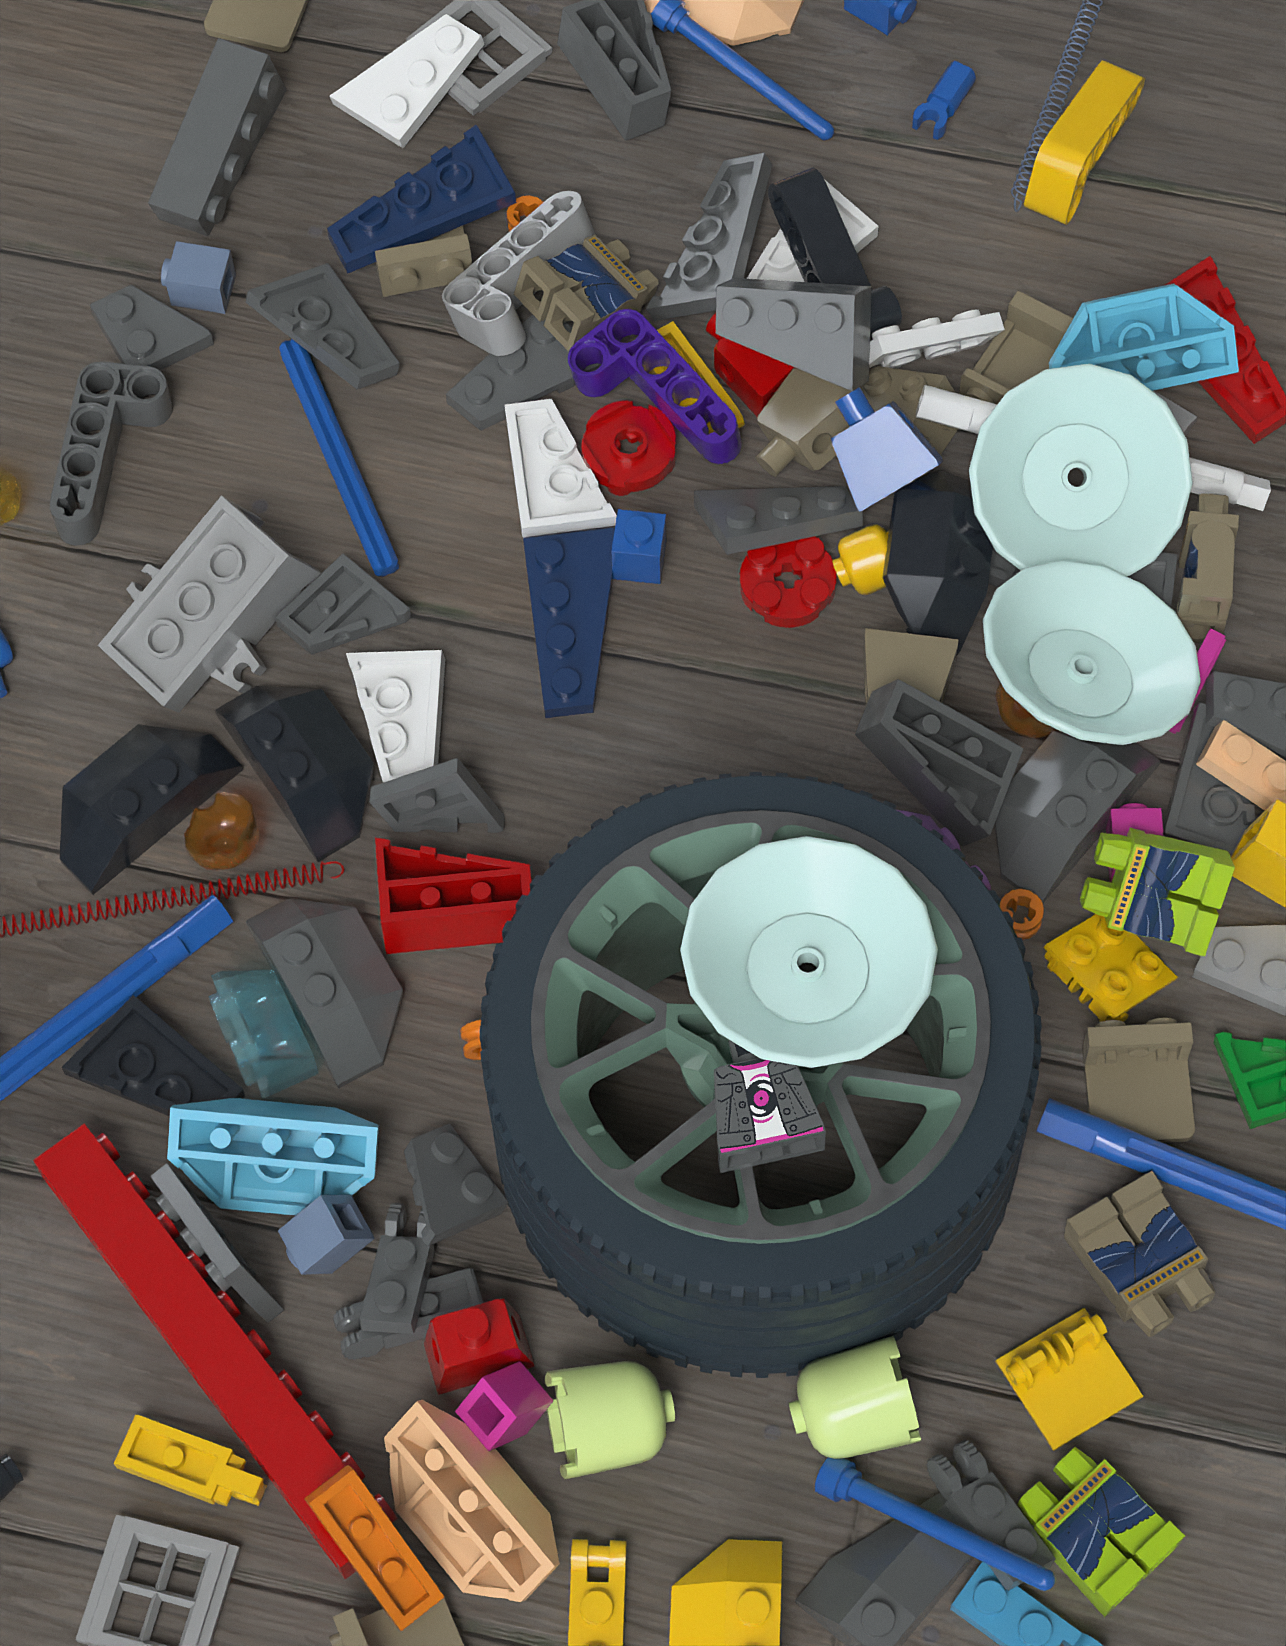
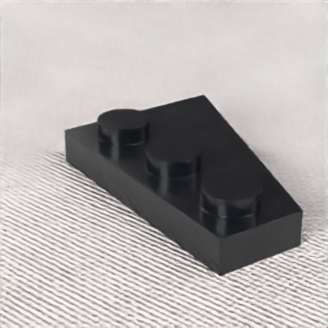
M134 995L61 1067L67 1076L167 1116H170L172 1105L229 1098L243 1099L245 1097L243 1088Z

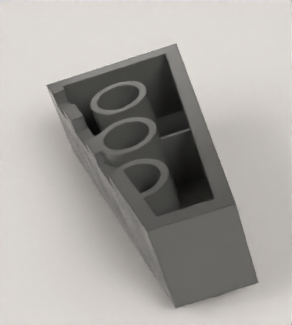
M220 38L217 39L148 201L149 206L159 220L209 236L214 225L218 224L223 218L226 203L287 91L268 54Z

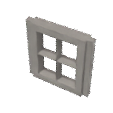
M454 0L406 38L407 42L445 14L459 21L471 11L494 29L482 38L485 45L476 56L498 75L480 89L464 74H461L447 92L473 116L478 112L484 111L544 63L546 57L552 53V47L498 0ZM500 36L523 54L506 69L483 51L484 48Z
M116 1515L76 1636V1641L88 1646H169L150 1641L161 1602L164 1601L190 1608L179 1646H211L240 1547L128 1516ZM139 1541L167 1548L155 1588L127 1580ZM177 1552L206 1559L194 1598L166 1591ZM123 1591L151 1598L139 1637L111 1630Z

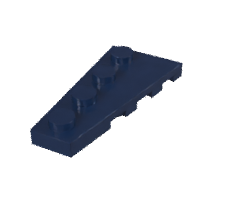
M475 125L464 132V139L450 149L444 146L431 155V162L413 175L407 172L394 181L395 187L380 198L377 196L371 197L328 227L327 232L329 240L348 274L376 262L375 251L425 242L516 203L515 191L478 126Z
M615 527L523 538L545 718L594 713L602 659L603 638L608 617L609 596L613 582L611 551Z

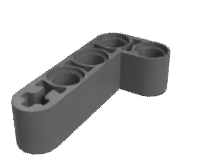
M102 361L93 362L81 370L77 379L50 498V511L60 538L67 544L74 546L84 545L91 542L98 534L122 425L157 427L164 424L170 418L173 412V403L166 378L158 369L150 366ZM101 390H109L104 394H96ZM147 395H156L150 399H142ZM93 430H101L97 434L86 435L88 432H91ZM83 471H92L86 476L77 477ZM76 502L80 504L81 509H78Z

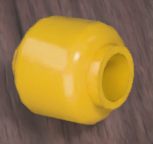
M873 524L840 539L838 543L840 557L832 560L843 587L852 584L855 590L864 596L886 587L882 577L889 531L886 532L882 526Z

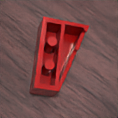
M375 837L380 918L386 954L503 943L502 930L506 921H511L516 913V903L521 895L528 896L530 893V864L474 854H467L466 858L437 854V848L421 845L420 850L391 846L390 840Z

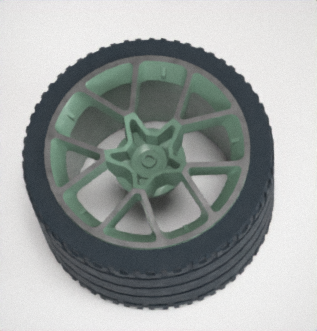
M750 772L749 776L732 777L731 773L720 774L719 779L706 780L705 777L693 779V784L681 787L673 784L664 787V792L654 796L651 792L639 797L640 802L628 808L622 805L612 811L613 816L606 820L600 818L592 823L589 832L583 837L575 836L567 843L568 849L563 854L556 853L549 860V868L542 876H535L530 883V893L528 896L521 895L516 903V913L511 921H506L502 930L503 943L496 944L493 963L490 971L487 972L485 980L487 995L482 997L480 1043L482 1051H480L496 1157L501 1182L505 1186L504 1191L508 1206L515 1218V1224L520 1234L525 1233L526 1246L530 1253L539 1261L546 1276L549 1279L555 1278L557 1280L558 1290L564 1297H569L576 1303L579 1311L587 1318L593 1315L598 1319V1326L606 1332L612 1331L623 1337V1342L633 1348L637 1344L646 1348V1354L658 1358L660 1355L675 1360V1365L684 1368L688 1364L700 1366V1372L712 1374V1370L730 1372L731 1377H742V1372L756 1373V1378H768V1374L786 1373V1377L797 1376L798 1371L802 1370L809 1362L824 1356L891 1336L895 1338V1341L903 1338V1333L906 1329L911 1327L915 1330L924 1323V1319L934 1311L938 1312L946 1304L947 1296L950 1292L956 1294L961 1289L964 1280L980 1264L982 1258L981 1251H988L1005 1216L1007 1203L1010 1202L1035 1098L1039 1076L1037 1069L1041 1059L1040 1033L1042 1025L1041 1016L1037 1015L1039 997L1032 980L1033 969L1031 962L1024 961L1026 948L1022 938H1017L1013 930L1014 921L1009 912H1002L1000 908L1001 899L995 890L989 891L984 885L982 873L976 867L970 868L965 863L966 856L958 848L952 850L943 842L944 836L935 829L929 831L923 827L921 819L914 815L907 817L896 810L895 804L887 800L881 803L872 799L873 794L863 790L856 793L844 789V784L834 781L831 784L818 782L817 777L806 776L805 779L788 777V773L776 772L775 776H762V772ZM803 836L855 844L897 868L927 906L938 948L930 995L906 1030L920 1051L930 1076L843 1063L814 1068L798 1066L815 1106L817 1107L822 1102L825 1103L855 1172L853 1185L837 1195L820 1201L819 1199L809 1202V1204L796 1207L769 1209L759 1201L752 1166L734 1170L740 1199L739 1205L735 1208L702 1201L665 1185L661 1181L662 1174L717 1131L714 1069L733 1064L728 1043L729 1039L717 1032L696 1002L694 1004L665 1003L646 992L650 987L665 978L684 970L680 949L690 905L718 868L758 844ZM623 1011L628 1012L647 1024L596 1050L606 1031ZM667 1047L680 1065L683 1079L691 1094L704 1108L635 1162L620 1149L604 1128L590 1103L589 1090L597 1081ZM856 1095L922 1104L926 1107V1114L906 1144L883 1167L877 1168L846 1096Z

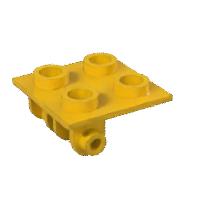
M1097 914L1044 946V949L1047 951L1044 958L1049 962L1047 968L1054 972L1066 985L1070 984L1068 990L1071 993H1075L1081 988L1084 989L1078 998L1082 1004L1093 998L1088 1008L1100 1019L1099 1022L1108 1020L1124 1022L1129 1016L1126 1013L1127 1011L1178 978L1137 935L1125 930L1119 931L1108 928L1104 916Z
M1085 1308L995 1360L1053 1451L1143 1398L1142 1393L1103 1336L1107 1333L1104 1322L1097 1314L1091 1317Z

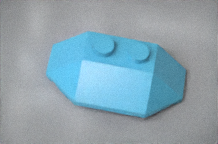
M1175 284L1083 302L1049 361V369L1092 364L1130 374L1151 391L1239 372L1234 325Z
M240 1098L172 1105L170 1108L167 1159L177 1168L180 1167L187 1177L221 1209L296 1216L320 1195L352 1196L361 1187L375 1178L379 1125L338 1108Z

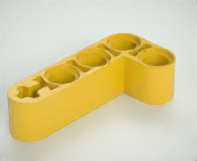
M1104 60L1098 64L1044 139L1034 162L1024 200L1025 208L1065 225L1071 221L1080 203L1088 174L1134 110L1142 93L1145 77Z

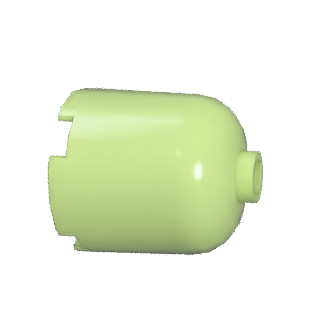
M893 1336L815 1359L809 1362L800 1372L797 1380L798 1400L788 1402L796 1434L807 1431L813 1447L820 1454L833 1459L848 1458L921 1441L917 1429L919 1424L907 1378L902 1379L897 1359L901 1356L895 1338Z
M622 1361L547 1371L545 1375L547 1387L555 1386L556 1399L548 1407L547 1416L554 1453L565 1451L568 1464L560 1465V1473L564 1479L635 1465L652 1459L660 1451L666 1438V1423L675 1421L674 1403L670 1390L660 1391L656 1377L648 1368L637 1362Z

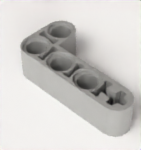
M562 191L549 197L446 286L442 293V299L457 333L463 339L495 356H505L514 353L524 344L526 333L516 312V309L522 303L514 295L523 262L539 256L543 261L560 255L572 245L583 244L585 238L595 234L582 198L577 192Z

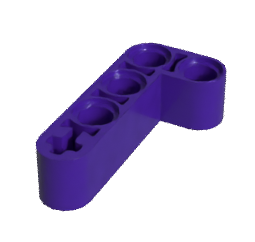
M622 309L613 313L571 347L568 354V365L575 385L585 396H603L630 377L709 462L716 464L728 463L740 453L742 447L741 435L732 410L647 319L636 310ZM628 335L638 336L632 342H620L622 338ZM591 364H602L595 371H583L587 366ZM656 367H668L661 374H649ZM686 398L698 399L691 406L683 407L678 405ZM709 421L711 424V428L715 431L710 434L707 427V423Z

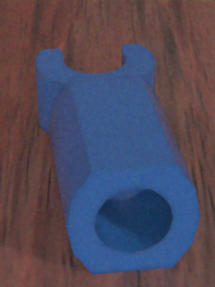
M957 61L949 64L929 94L927 103H922L915 109L913 129L917 130L923 121L932 120L936 122L933 138L938 140L943 137L947 128V118L954 115L976 81V75L972 68Z

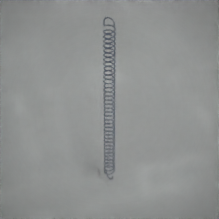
M1085 0L1082 1L1075 24L1070 32V38L1067 40L1065 51L1055 72V78L1052 80V85L1049 88L1050 91L1047 93V98L1044 101L1045 105L1042 107V112L1031 136L1032 139L1029 141V146L1026 149L1027 152L1024 154V160H1022L1021 167L1018 170L1019 173L1016 175V181L1013 183L1014 187L1011 189V194L1015 198V212H1018L1022 206V201L1017 198L1018 193L1026 195V193L1020 192L1017 187L1028 188V186L1021 184L1019 181H1030V179L1025 178L1022 174L1031 175L1032 173L1024 167H1033L1034 165L1030 164L1027 160L1036 159L1029 153L1038 154V151L1032 148V146L1041 147V144L1037 143L1034 139H1045L1039 136L1037 132L1048 134L1049 132L1043 130L1040 126L1045 125L1051 128L1054 126L1045 123L1042 119H1051L1056 124V120L1060 118L1058 113L1063 111L1060 106L1065 105L1064 100L1068 97L1066 93L1070 92L1068 86L1073 84L1071 79L1075 78L1074 73L1078 71L1076 67L1080 65L1078 59L1083 57L1084 46L1088 44L1086 39L1090 38L1089 33L1093 31L1091 26L1095 25L1094 19L1098 17L1097 13L1100 12L1099 6L1103 4L1102 0H1099L1101 2L1099 5L1091 3L1089 0H1087L1088 3H1084ZM1091 4L1096 6L1098 11L1090 10L1085 5ZM1083 11L1092 12L1096 16L1091 18L1086 16ZM1080 18L1091 19L1093 24L1084 23ZM1078 24L1089 26L1091 30H1082L1078 27ZM1075 31L1085 32L1088 34V37H1081ZM1073 38L1083 39L1086 43H1077L1073 40ZM1070 45H1079L1083 48V50H1075ZM1067 51H1075L1081 56L1079 58L1073 57ZM1065 58L1076 59L1078 64L1069 63ZM1068 64L1074 66L1076 70H1067L1063 67V65ZM1060 71L1070 72L1073 77H1065ZM1057 78L1068 79L1071 83L1064 84L1060 82ZM1055 85H1063L1068 88V91H1062ZM1053 91L1065 94V98L1057 97L1053 94ZM1050 98L1059 99L1063 104H1055ZM1047 105H1055L1060 108V111H1053ZM1045 112H1053L1057 114L1058 117L1051 118L1048 115H1046ZM1014 189L1018 192L1015 196L1013 194ZM1016 200H1018V201L1020 202V205H1019V207H1018L1017 210H1016Z

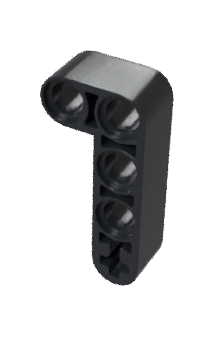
M813 167L770 184L768 196L771 207L804 282L871 286L822 174ZM871 286L870 341L873 340L871 334L875 331L889 326H899L902 322L899 302L895 294L887 286H881L874 290Z

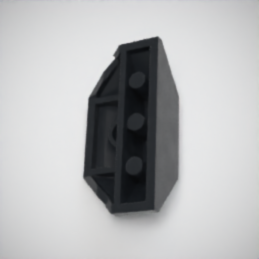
M937 470L903 486L894 493L882 578L898 613L908 626L906 632L909 634L958 639V655L987 594L993 545L974 514L970 480L941 470Z
M255 686L215 710L225 729L317 862L322 861L360 838L374 763L322 689Z
M138 724L63 786L59 858L61 863L94 895L243 771L242 765L211 734Z

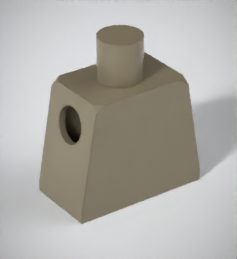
M794 367L757 417V424L769 440V443L755 457L759 465L774 477H777L792 460L812 471L820 470L837 456L831 438L849 428L835 402L852 391Z
M865 628L863 648L865 707L872 691L897 679L943 703L955 669L958 639Z

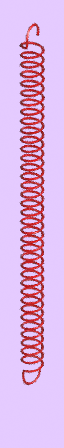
M321 861L320 879L316 866L312 862L310 880L306 866L303 864L302 883L296 866H293V884L291 883L287 869L284 867L283 885L281 883L277 869H275L274 888L268 871H265V889L263 888L259 873L256 872L255 890L253 888L249 874H247L246 893L242 885L241 878L238 875L237 894L235 893L231 878L228 877L227 895L225 893L222 881L219 878L218 898L215 893L212 881L209 880V897L211 896L212 889L214 896L218 900H220L222 889L224 897L226 899H229L231 886L232 892L234 896L237 898L239 896V883L242 892L245 896L248 895L249 884L252 889V892L256 895L258 892V881L262 891L266 893L267 878L271 889L275 891L277 884L276 875L280 887L283 890L286 887V876L290 886L294 888L295 873L299 884L303 887L304 870L308 882L311 885L314 882V871L318 881L322 883L323 865L335 863L341 866L342 872L338 876L331 877L330 879L340 877L344 873V866L336 861L326 863ZM200 882L198 900L194 886L191 883L189 903L184 886L181 885L180 904L175 889L172 886L170 905L166 895V891L163 888L161 908L156 891L153 890V908H151L147 894L144 891L142 911L137 894L134 893V913L131 909L128 896L126 894L124 896V913L121 909L119 899L116 896L115 916L111 909L109 899L106 898V917L104 916L100 902L97 899L96 919L94 917L90 902L88 901L87 921L84 917L80 903H78L77 922L75 920L71 905L69 904L68 924L65 920L62 907L59 906V926L57 925V922L55 920L53 910L50 907L49 927L46 923L42 909L40 910V929L36 923L33 911L30 912L31 930H29L24 913L22 912L21 932L17 926L14 914H12V934L9 931L5 916L3 915V934L1 935L0 933V937L3 938L5 936V927L8 934L12 937L14 935L15 927L17 932L20 935H22L24 932V925L29 933H32L33 922L35 924L36 929L39 932H41L43 922L48 930L51 929L52 919L57 928L61 927L62 919L65 925L69 927L71 923V916L76 925L80 923V913L83 921L87 924L89 922L90 913L93 920L95 922L98 921L99 910L102 918L104 920H107L108 907L112 917L116 919L118 914V908L123 917L127 915V905L131 914L135 915L137 907L136 902L140 912L144 914L146 910V902L149 910L151 912H154L155 899L159 909L163 911L165 900L167 902L168 907L172 909L174 906V897L178 906L182 907L183 894L189 906H191L193 894L198 904H200L202 901V891L205 899H207V895L205 893L203 883Z

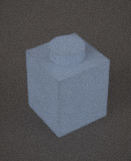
M176 241L171 259L166 258L164 260L161 270V284L167 287L171 306L226 313L236 277L231 250Z
M320 1195L278 1230L287 1247L286 1253L289 1260L299 1269L301 1275L332 1274L375 1239L351 1195Z

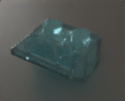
M274 970L220 971L211 975L216 993L208 996L222 1035L226 1043H229L235 1056L234 1060L246 1087L256 1083L264 1099L319 1074L314 1055Z

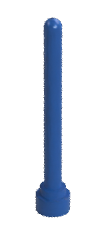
M660 0L651 13L653 25L663 32L669 30L675 34L678 31L821 140L832 138L834 134L832 124L689 17L690 11L684 8L685 2L683 0Z
M828 1457L821 1466L815 1482L816 1493L834 1502H839L841 1499L849 1502L855 1499L1039 1590L1047 1591L1054 1586L1055 1575L1051 1570L862 1479V1473L855 1470V1463L845 1458L833 1459Z

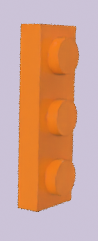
M347 1465L304 1498L400 1631H403L444 1598L442 1592L352 1467Z

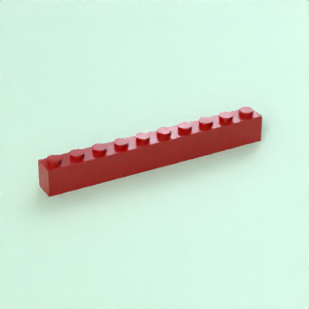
M84 1123L33 1160L41 1177L346 1580L356 1570L304 1498L347 1465L354 1469L361 1481L365 1478L364 1473L347 1451L340 1457L327 1442L334 1435L316 1410L309 1415L305 1413L296 1401L303 1394L290 1375L284 1369L276 1375L265 1360L272 1354L254 1329L247 1334L243 1332L234 1320L241 1313L228 1294L222 1290L214 1294L204 1280L209 1274L204 1268L205 1265L192 1249L186 1254L182 1252L174 1239L180 1236V1233L166 1213L161 1210L157 1214H153L144 1202V1200L150 1197V1194L137 1175L131 1171L124 1176L114 1163L121 1157L111 1141L103 1132L95 1137ZM377 1493L374 1499L393 1523L397 1520L395 1513L384 1498Z

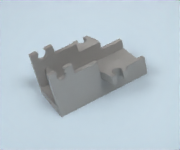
M222 495L161 569L148 563L141 571L151 576L152 580L144 590L141 585L133 581L126 590L134 602L98 644L110 658L163 707L180 713L209 676L240 693L250 690L251 686L241 680L242 670L250 666L254 674L261 676L267 669L250 643L257 645L276 622L275 616L293 601L305 586L310 585L321 574L317 568L288 553L260 527L265 522L259 516Z

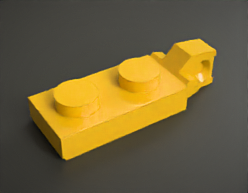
M135 1414L114 1461L117 1469L213 1505L216 1502L217 1504L228 1506L232 1496L259 1506L267 1488V1485L263 1483V1478L243 1471L246 1461L236 1456L232 1449Z

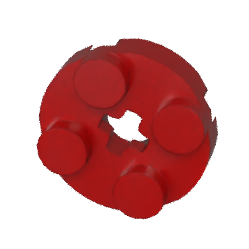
M616 401L597 410L587 422L581 445L582 458L588 469L592 470L598 483L606 486L611 494L625 496L631 492L643 491L661 482L675 467V430L667 416L656 407L648 404L647 409L642 406H633V401ZM627 439L631 444L639 442L641 445L637 447V452L627 454L619 451L621 449L620 441Z
M815 536L748 550L747 556L740 568V593L742 599L751 612L753 608L756 613L764 616L765 622L773 626L793 628L809 624L819 617V612L826 608L828 603L830 605L834 598L837 576L832 562L833 559L824 549L823 542ZM784 572H792L800 577V579L795 580L794 588L790 589L785 588L782 581H775V578L781 576Z

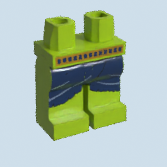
M1129 828L1127 836L1101 833L1095 849V863L1116 869L1112 883L1087 877L1080 895L1082 908L1104 916L1108 928L1119 931L1125 930L1135 935L1153 937L1184 946L1186 952L1205 957L1219 916L1217 909L1222 907L1235 869L1229 852L1165 836L1145 834L1144 831Z
M1074 1447L1053 1469L1072 1491L1059 1502L1039 1481L1020 1498L1017 1505L1056 1558L1054 1562L1096 1609L1106 1617L1140 1584L1142 1579L1144 1580L1180 1545L1185 1535L1170 1520L1166 1523L1141 1499L1133 1487L1115 1473L1116 1470L1106 1459L1097 1465L1090 1457Z

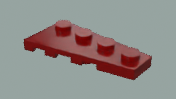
M1210 255L1165 285L1175 284L1220 317L1234 325L1239 372L1200 380L1198 383L1255 444L1286 424V395L1268 361H1263L1255 346L1256 339L1249 326H1244L1235 309L1236 302L1228 287H1223L1216 274L1218 268Z

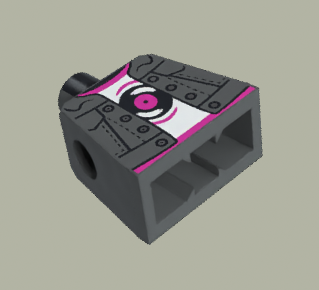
M729 1040L733 1064L714 1069L720 1173L824 1151L826 1136L824 1123L798 1066L761 1059Z

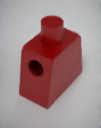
M715 313L706 326V332L718 341L714 347V369L721 379L758 417L794 367L717 335Z
M495 1299L440 1315L430 1320L424 1347L438 1395L477 1384L482 1377L519 1361L526 1369L535 1367L520 1315L505 1299Z

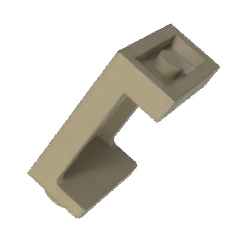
M1017 291L1008 305L1007 319L1003 324L1005 330L994 337L973 370L966 368L961 376L959 394L998 404L1009 390L1043 370L1049 369V361L1073 318Z

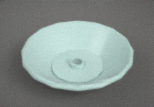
M1092 364L1045 369L1009 390L980 427L969 467L974 514L996 552L1019 570L1063 560L1105 566L1128 577L1154 562L1179 530L1193 485L1188 441L1166 401L1132 375ZM1073 468L1080 469L1084 474V480L1078 487L1072 486L1068 481V473Z
M1061 560L1024 568L996 589L983 618L986 657L1005 691L1038 721L1079 740L1126 745L1161 737L1189 714L1201 683L1196 646L1176 612L1144 584L1105 566Z
M803 836L758 844L718 868L689 907L680 952L690 996L719 1034L761 1059L814 1068L862 1059L901 1035L930 995L938 948L926 904L897 868L855 844ZM808 962L814 964L817 969L807 973L801 971L799 965Z

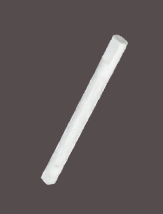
M924 385L915 416L916 418L979 434L980 427L997 404ZM1190 458L1193 481L1191 493L1198 495L1203 493L1226 495L1229 497V503L1239 504L1261 511L1264 510L1271 491L1270 480Z

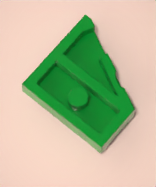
M1221 1032L1215 1034L1213 1043L1249 1129L1285 1119L1286 1041L1263 1038V1042L1233 1039L1232 1033Z

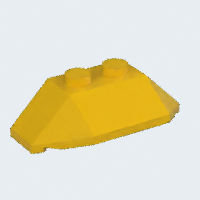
M728 1539L672 1585L669 1646H780L782 1541Z

